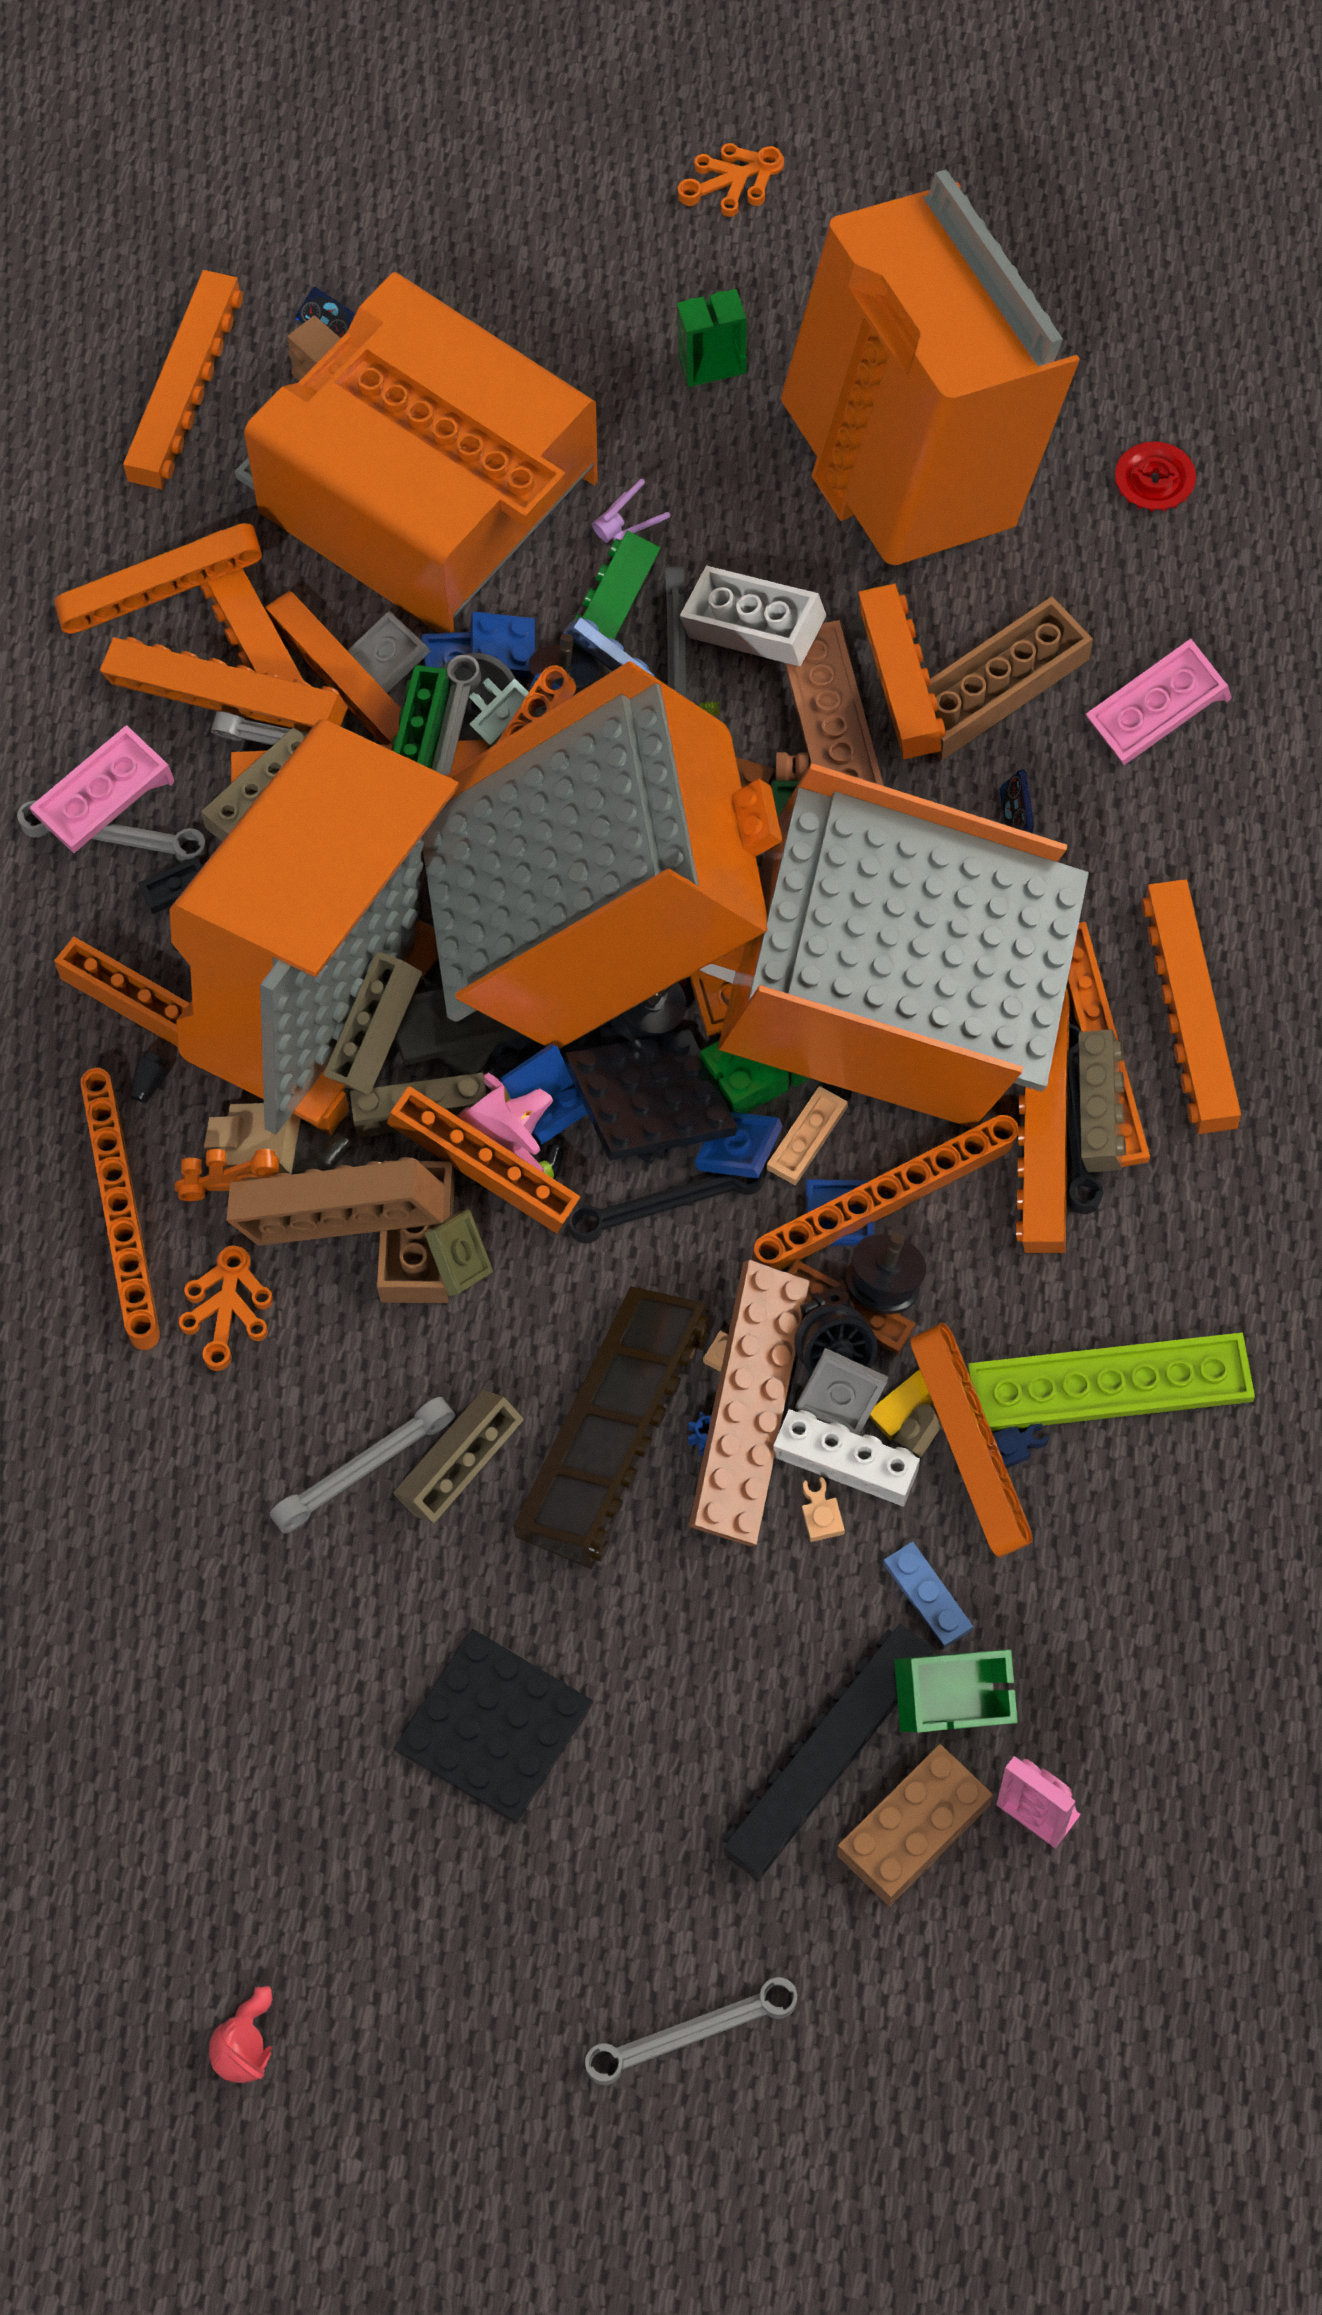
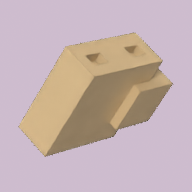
M264 1103L230 1104L227 1117H209L204 1148L207 1151L211 1149L226 1151L227 1164L223 1166V1170L251 1161V1158L255 1156L256 1150L271 1149L275 1151V1156L279 1158V1173L291 1174L301 1117L291 1114L276 1135L265 1129Z

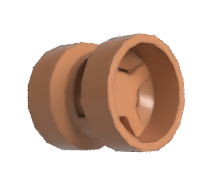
M777 752L776 781H801L809 767L808 753L799 752L796 756H789L786 752ZM792 764H796L795 773H792Z

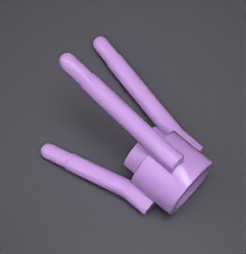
M640 479L628 492H624L605 513L592 522L593 530L604 542H609L611 539L615 541L616 538L622 540L627 530L636 533L670 518L671 514L666 512L622 531L621 527L624 525V521L617 512L644 485V479Z

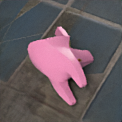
M488 1072L484 1075V1082L492 1091L471 1108L467 1107L462 1110L457 1117L544 1173L542 1166L530 1154L535 1155L540 1151L539 1145L531 1134L545 1110L553 1102V1098L539 1088L527 1095L511 1099L503 1083Z

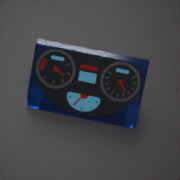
M313 287L296 314V319L305 323L315 315L337 336L342 338L347 333L356 313L318 288Z
M1022 769L1000 787L1004 823L1007 826L1033 834L1034 820L1027 773L1025 769Z

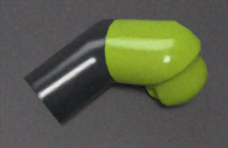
M548 1145L544 1161L539 1162L544 1169V1173L553 1179L559 1173L564 1149L558 1145Z

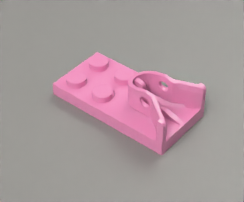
M1189 639L1086 713V716L1120 762L1126 765L1212 702L1221 700L1228 702L1231 699V694L1223 678L1192 639Z
M126 725L29 808L34 816L75 853L145 792L166 784L171 786L174 783V778L169 765Z
M1015 1756L1005 1767L996 1805L1055 1849L1081 1815L1075 1808L1076 1801L1072 1799V1790L1044 1768L1040 1770L1027 1759L1021 1761Z

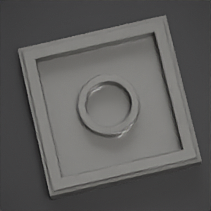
M390 611L347 650L386 693L431 652Z
M824 1348L796 1402L795 1408L808 1411L828 1424L831 1422L842 1424L851 1433L859 1435L887 1384L888 1377Z

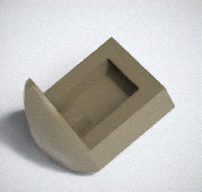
M931 1405L916 1407L902 1424L894 1441L922 1457L938 1431L944 1432L936 1409Z

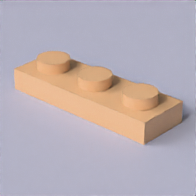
M819 1086L768 1161L767 1170L796 1186L847 1109L848 1101Z

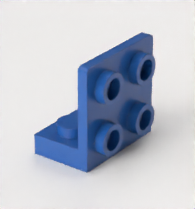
M550 1044L500 1078V1082L505 1086L511 1099L527 1095L539 1088L553 1098V1102L545 1110L531 1134L541 1145L588 1114L562 1055L554 1044Z

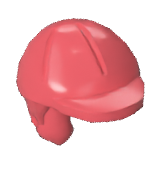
M270 1986L255 1987L254 1995L238 2007L236 2016L220 2024L210 2038L209 2058L212 2068L220 2077L229 2082L247 2083L258 2078L261 2079L265 2075L264 2068L271 2055L272 2046L264 2050L263 2038L258 2029L253 2025V2020L265 2013L271 2006L272 1991Z

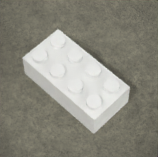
M706 566L680 614V619L688 637L691 639L801 667L827 615L818 593Z

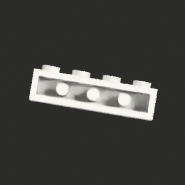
M788 1410L773 1446V1451H775L774 1458L903 1507L919 1470L920 1458L915 1457L912 1451L903 1447L893 1449L883 1445L881 1440L871 1435H863V1437L851 1433L846 1426L836 1422L827 1424L819 1421L814 1414L804 1410H798V1412Z

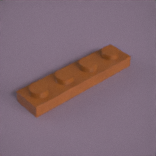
M795 1260L788 1272L789 1274L809 1280L805 1303L811 1301L812 1295L817 1291L820 1294L831 1288L843 1285L798 1260ZM848 1293L850 1306L861 1313L867 1325L874 1332L877 1344L899 1356L914 1332L916 1323L898 1313L880 1314L870 1311L859 1305Z

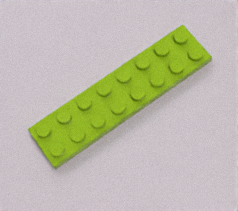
M1243 1332L968 1363L967 1368L991 1431H1000L1015 1426L1017 1428H1027L1033 1424H1042L1044 1426L1253 1402L1255 1398Z

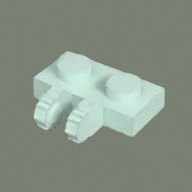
M487 678L483 684L491 694L496 696L488 706L479 694L473 692L469 696L482 710L470 725L491 747L497 743L529 693L516 679L501 691Z

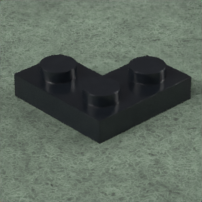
M198 857L138 882L139 889L152 915L171 907L202 868Z

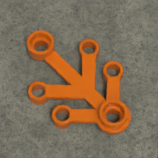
M727 143L721 148V159L723 161L713 159L707 154H700L694 160L696 172L707 174L713 171L722 175L703 183H699L694 179L681 181L678 185V199L686 206H694L701 200L702 196L731 185L727 196L721 201V212L728 217L735 216L739 210L738 200L747 178L758 174L754 186L748 189V202L754 206L763 204L765 201V188L770 176L779 173L783 169L784 157L780 150L773 146H767L759 152L738 148L733 143ZM731 151L734 152V154L727 155L726 152ZM741 160L749 164L740 166L732 163ZM705 162L707 165L701 166L699 163ZM753 194H759V195H761V196H760V197H753L752 195H753ZM726 205H733L734 207H733V208H726L725 206H726Z
M211 1149L206 1151V1165L209 1166V1175L199 1176L202 1173L201 1159L185 1158L181 1160V1173L184 1176L181 1177V1180L175 1182L174 1189L178 1192L180 1200L199 1201L205 1198L206 1191H229L231 1182L243 1181L247 1177L261 1179L274 1177L275 1174L279 1173V1158L275 1156L274 1150L259 1149L255 1151V1156L251 1158V1161L223 1170V1166L227 1164L226 1151Z
M239 1246L224 1248L217 1257V1266L198 1280L188 1282L184 1288L187 1300L192 1303H199L205 1298L206 1290L223 1279L221 1291L192 1312L183 1313L179 1318V1326L182 1332L192 1335L198 1332L201 1322L218 1311L213 1341L204 1347L202 1353L206 1366L213 1371L224 1370L231 1363L232 1355L227 1343L233 1311L246 1326L250 1339L261 1341L268 1334L266 1322L257 1318L236 1292L239 1279L252 1294V1301L256 1308L267 1309L273 1303L270 1289L263 1287L249 1270L251 1259L248 1252ZM233 1259L240 1261L237 1267L231 1268L228 1266V1263ZM198 1287L201 1289V1292L196 1296L189 1294L192 1288ZM260 1294H267L269 1296L265 1302H258L256 1300ZM188 1319L196 1321L195 1325L189 1328L184 1326V1322ZM256 1325L263 1327V1331L259 1334L251 1332L252 1328ZM214 1355H224V1359L221 1362L215 1363L212 1361Z

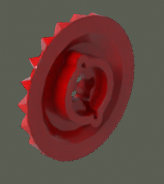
M1145 442L1131 447L1120 457L1115 469V486H1118L1120 496H1125L1128 504L1134 503L1137 505L1138 510L1143 507L1149 509L1151 513L1154 510L1160 509L1164 513L1168 508L1176 509L1180 503H1186L1189 495L1193 493L1196 483V471L1191 459L1179 448L1163 442ZM1152 473L1158 474L1160 478L1158 483L1152 482L1150 478Z

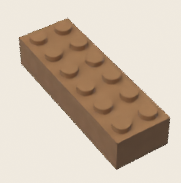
M1052 596L930 679L931 686L927 687L928 693L935 694L938 712L934 713L936 719L942 718L946 734L945 737L941 738V751L935 752L941 761L1090 660L1093 638Z
M410 1157L399 1158L396 1162L389 1163L371 1161L365 1166L357 1167L340 1165L333 1170L325 1171L309 1169L302 1174L294 1175L278 1173L274 1177L262 1179L247 1177L243 1181L230 1183L226 1221L257 1245L436 1225L443 1222L445 1185L419 1163L418 1160Z

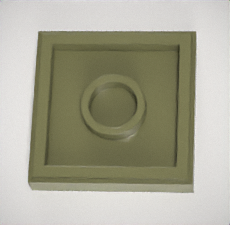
M469 1209L456 1213L443 1221L442 1224H438L425 1232L448 1296L461 1293L493 1272Z

